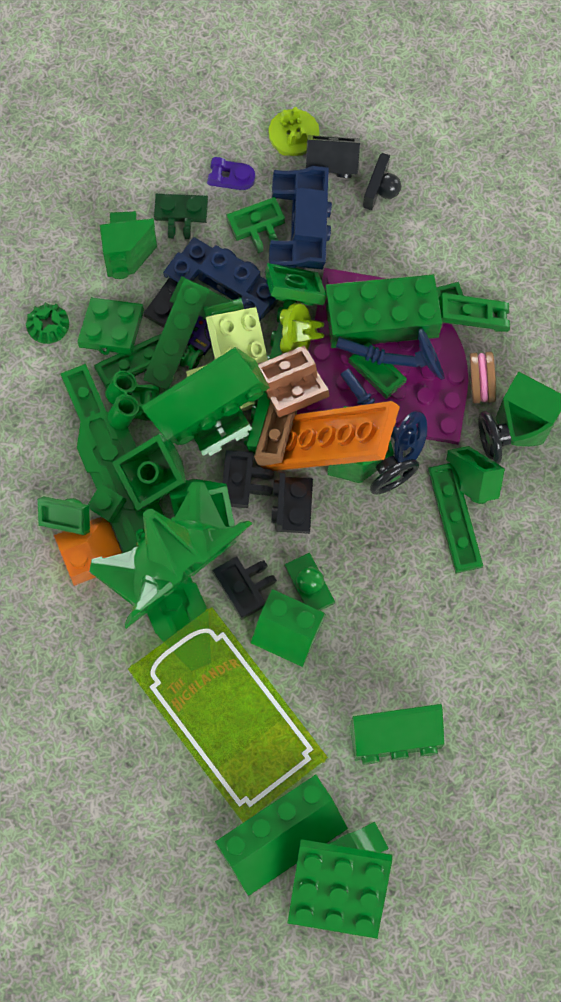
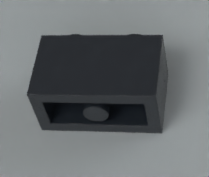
M308 135L306 168L311 166L329 168V173H337L336 176L340 178H351L352 174L358 175L360 138Z

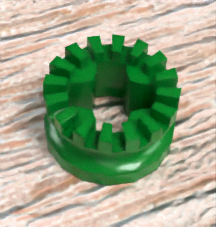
M190 344L186 348L187 353L184 352L186 356H182L180 366H188L189 370L195 369L198 366L204 353L201 349L195 350V346Z

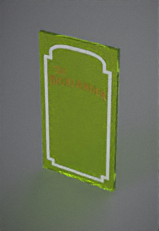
M213 607L206 609L204 613L128 668L130 674L242 823L261 811L318 765L325 763L328 758Z

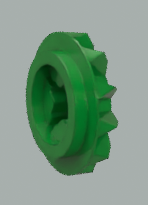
M46 302L39 307L34 306L33 311L27 314V332L32 339L43 344H51L61 340L69 329V318L65 309L63 310L57 304L52 305ZM51 316L52 323L54 324H48L43 329L41 320H47Z

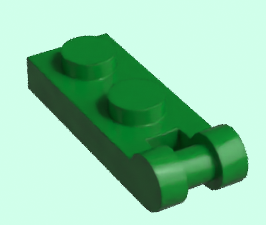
M442 293L438 297L443 323L494 329L495 332L510 331V320L507 319V314H509L510 310L509 303L448 293Z

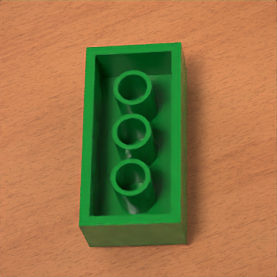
M434 274L326 285L325 292L327 296L325 306L331 348H336L339 337L361 345H365L368 341L371 344L419 340L418 334L421 328L424 329L428 338H439L442 318Z

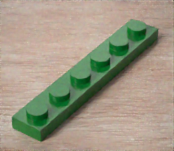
M289 299L284 301L283 307L278 309L277 323L279 324L277 331H273L271 335L270 345L272 351L271 355H267L268 360L285 354L280 349V342L283 337V325L280 322V314L283 309H288L290 305L297 303L296 300ZM265 391L263 396L259 398L258 404H254L252 407V429L247 431L249 435L244 438V444L247 445L249 452H254V456L270 405Z

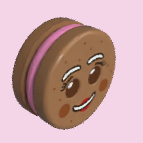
M485 352V354L480 353L478 355L477 353H470L473 403L479 404L480 400L482 402L488 401V403L496 402L493 352Z

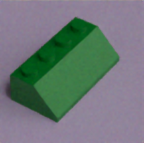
M234 347L141 407L168 441L176 445H184L192 441L194 435L200 431L213 428L217 421L224 416H231L240 410V406L248 401L252 402L261 398L264 394L263 392L270 387L256 360Z
M315 774L216 840L215 844L246 894L250 896L297 864L301 839L328 843L346 831L348 827L332 797Z

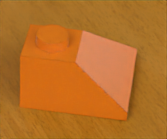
M102 517L90 521V533L86 535L67 531L54 535L74 586L95 578L89 572L92 559L101 556L106 558L122 553L110 522Z

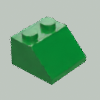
M154 218L100 225L103 255L108 277L125 279L130 274H135L157 248Z
M272 589L259 616L251 644L303 667L325 620L326 613Z

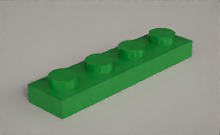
M184 278L144 375V381L166 390L169 389L209 288Z

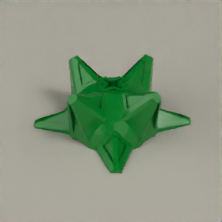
M192 482L190 484L184 502L176 516L172 517V519L153 509L146 510L143 513L144 529L140 528L136 531V544L138 547H134L132 551L106 558L101 556L91 560L89 572L133 606L132 612L128 615L125 622L126 629L170 595L178 585L185 582L189 577L194 576L237 542L235 539L253 524L250 521L239 522L235 526L225 527L205 483Z

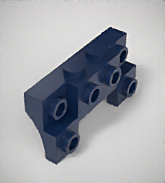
M311 166L292 171L274 170L271 198L292 200L291 240L270 241V264L323 270L326 263V241H329L331 236V225H327V218H330L332 202H328L329 168Z
M195 237L191 239L182 253L178 252L163 272L165 278L170 277L176 282H179L181 276L191 281L198 276V280L232 300L241 298L244 309L257 308L259 322L267 313L273 310L279 301L271 296L267 280L260 276L261 271H259L256 265L249 261H242L227 248L222 249L217 245L212 248Z

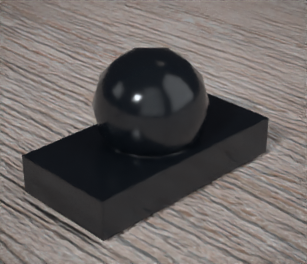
M381 153L379 155L364 195L363 207L365 209L373 210L378 194L384 199H392L401 191L402 185L398 176L387 173L390 155Z

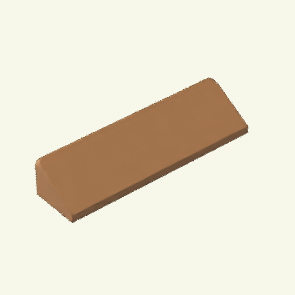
M270 403L254 456L258 465L265 466L282 463L296 411L279 418Z

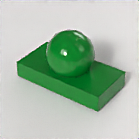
M43 496L37 499L38 526L81 535L90 533L89 505L83 504L76 498L60 500Z
M310 552L284 564L304 604L320 611L335 604V600L324 581L323 574L318 569Z

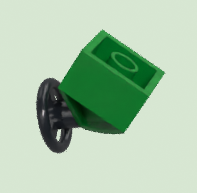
M518 371L495 417L498 425H496L494 418L489 412L482 411L479 414V435L486 457L500 464L502 460V446L511 444L514 446L530 447L544 444L561 413V393Z
M390 441L384 460L329 465L327 475L361 483L378 471L380 476L373 481L370 491L374 495H379L398 487L417 472L419 462L415 459H409L399 463L395 456H393L394 451Z

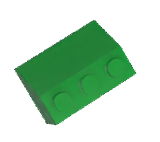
M442 704L357 715L352 717L349 726L355 761L362 760L363 765L380 762L379 757L391 756L392 761L409 758L408 753L420 752L422 757L438 754L437 749H442L444 746Z

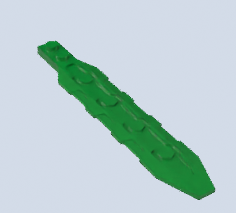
M83 364L60 373L80 420L77 450L86 472L90 473L96 489L101 483L126 498L125 503L111 523L123 553L132 551L134 547H138L136 544V531L140 528L144 529L143 513L148 509H153L162 515L164 514L159 505L160 499L141 511L136 510L112 462L132 451L137 446L129 428L119 430L109 424L107 420L108 412L104 407L87 365ZM191 577L178 585L170 595L147 612L155 634L168 648H171L195 631L209 629L208 609L197 584L192 581ZM209 633L198 634L173 651L191 672L211 664Z

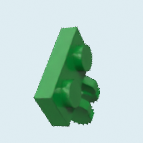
M275 197L226 214V220L236 241L251 236L257 253L264 251V245L258 233L266 231L269 243L271 240L278 241L274 227L285 224V217Z

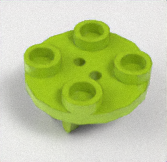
M297 107L285 109L278 113L271 120L268 128L269 141L284 156H302L306 154L308 135L320 136L319 124L315 118L308 112L299 110Z
M294 303L288 309L281 311L280 322L283 325V337L280 342V349L282 353H287L301 346H305L308 350L311 340L324 337L323 333L317 332V328L323 327L324 323L311 320L309 311L304 304Z

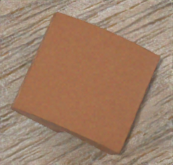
M305 346L258 364L270 387L265 393L279 418L329 397V390L317 372L316 363Z

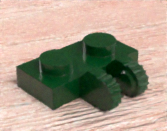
M155 194L154 221H168L169 239H174L176 235L175 221L185 222L183 227L185 239H191L192 222L207 223L208 196Z

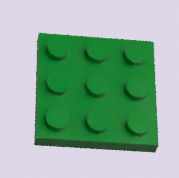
M301 839L287 924L378 939L393 855Z

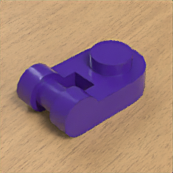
M221 157L212 158L210 164L212 173L208 175L207 179L209 186L247 190L254 185L255 171L250 165L226 161ZM222 171L230 172L229 177H223Z

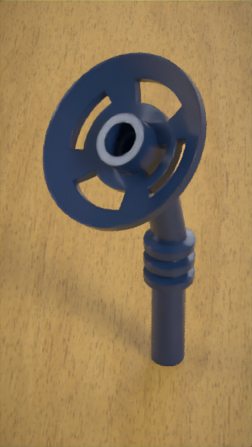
M423 328L419 329L420 351L416 352L415 356L385 353L384 349L379 351V347L373 349V345L367 347L341 337L337 340L336 348L365 357V361L371 359V363L377 361V365L383 363L410 367L420 366L421 368L427 366L440 380L445 379L437 354Z
M349 368L340 374L358 399V405L374 404L375 399L370 398L372 396L371 393H366ZM411 412L403 420L400 427L394 426L391 437L395 441L394 455L399 463L409 459L416 460L424 447L428 427L427 419L421 412ZM411 447V451L403 457V451Z

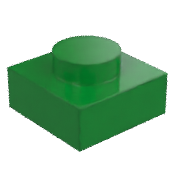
M100 483L88 503L89 510L112 523L125 503L126 498Z

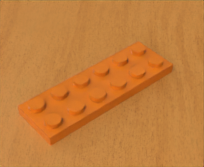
M393 401L296 414L282 463L261 467L278 471L384 460L400 406Z

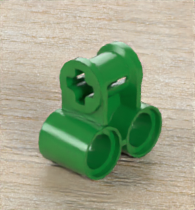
M128 371L116 372L105 391L107 400L113 404L107 415L109 424L115 429L123 430L129 427L133 419L151 421L141 406L159 396L160 389L155 385L137 384L134 375Z

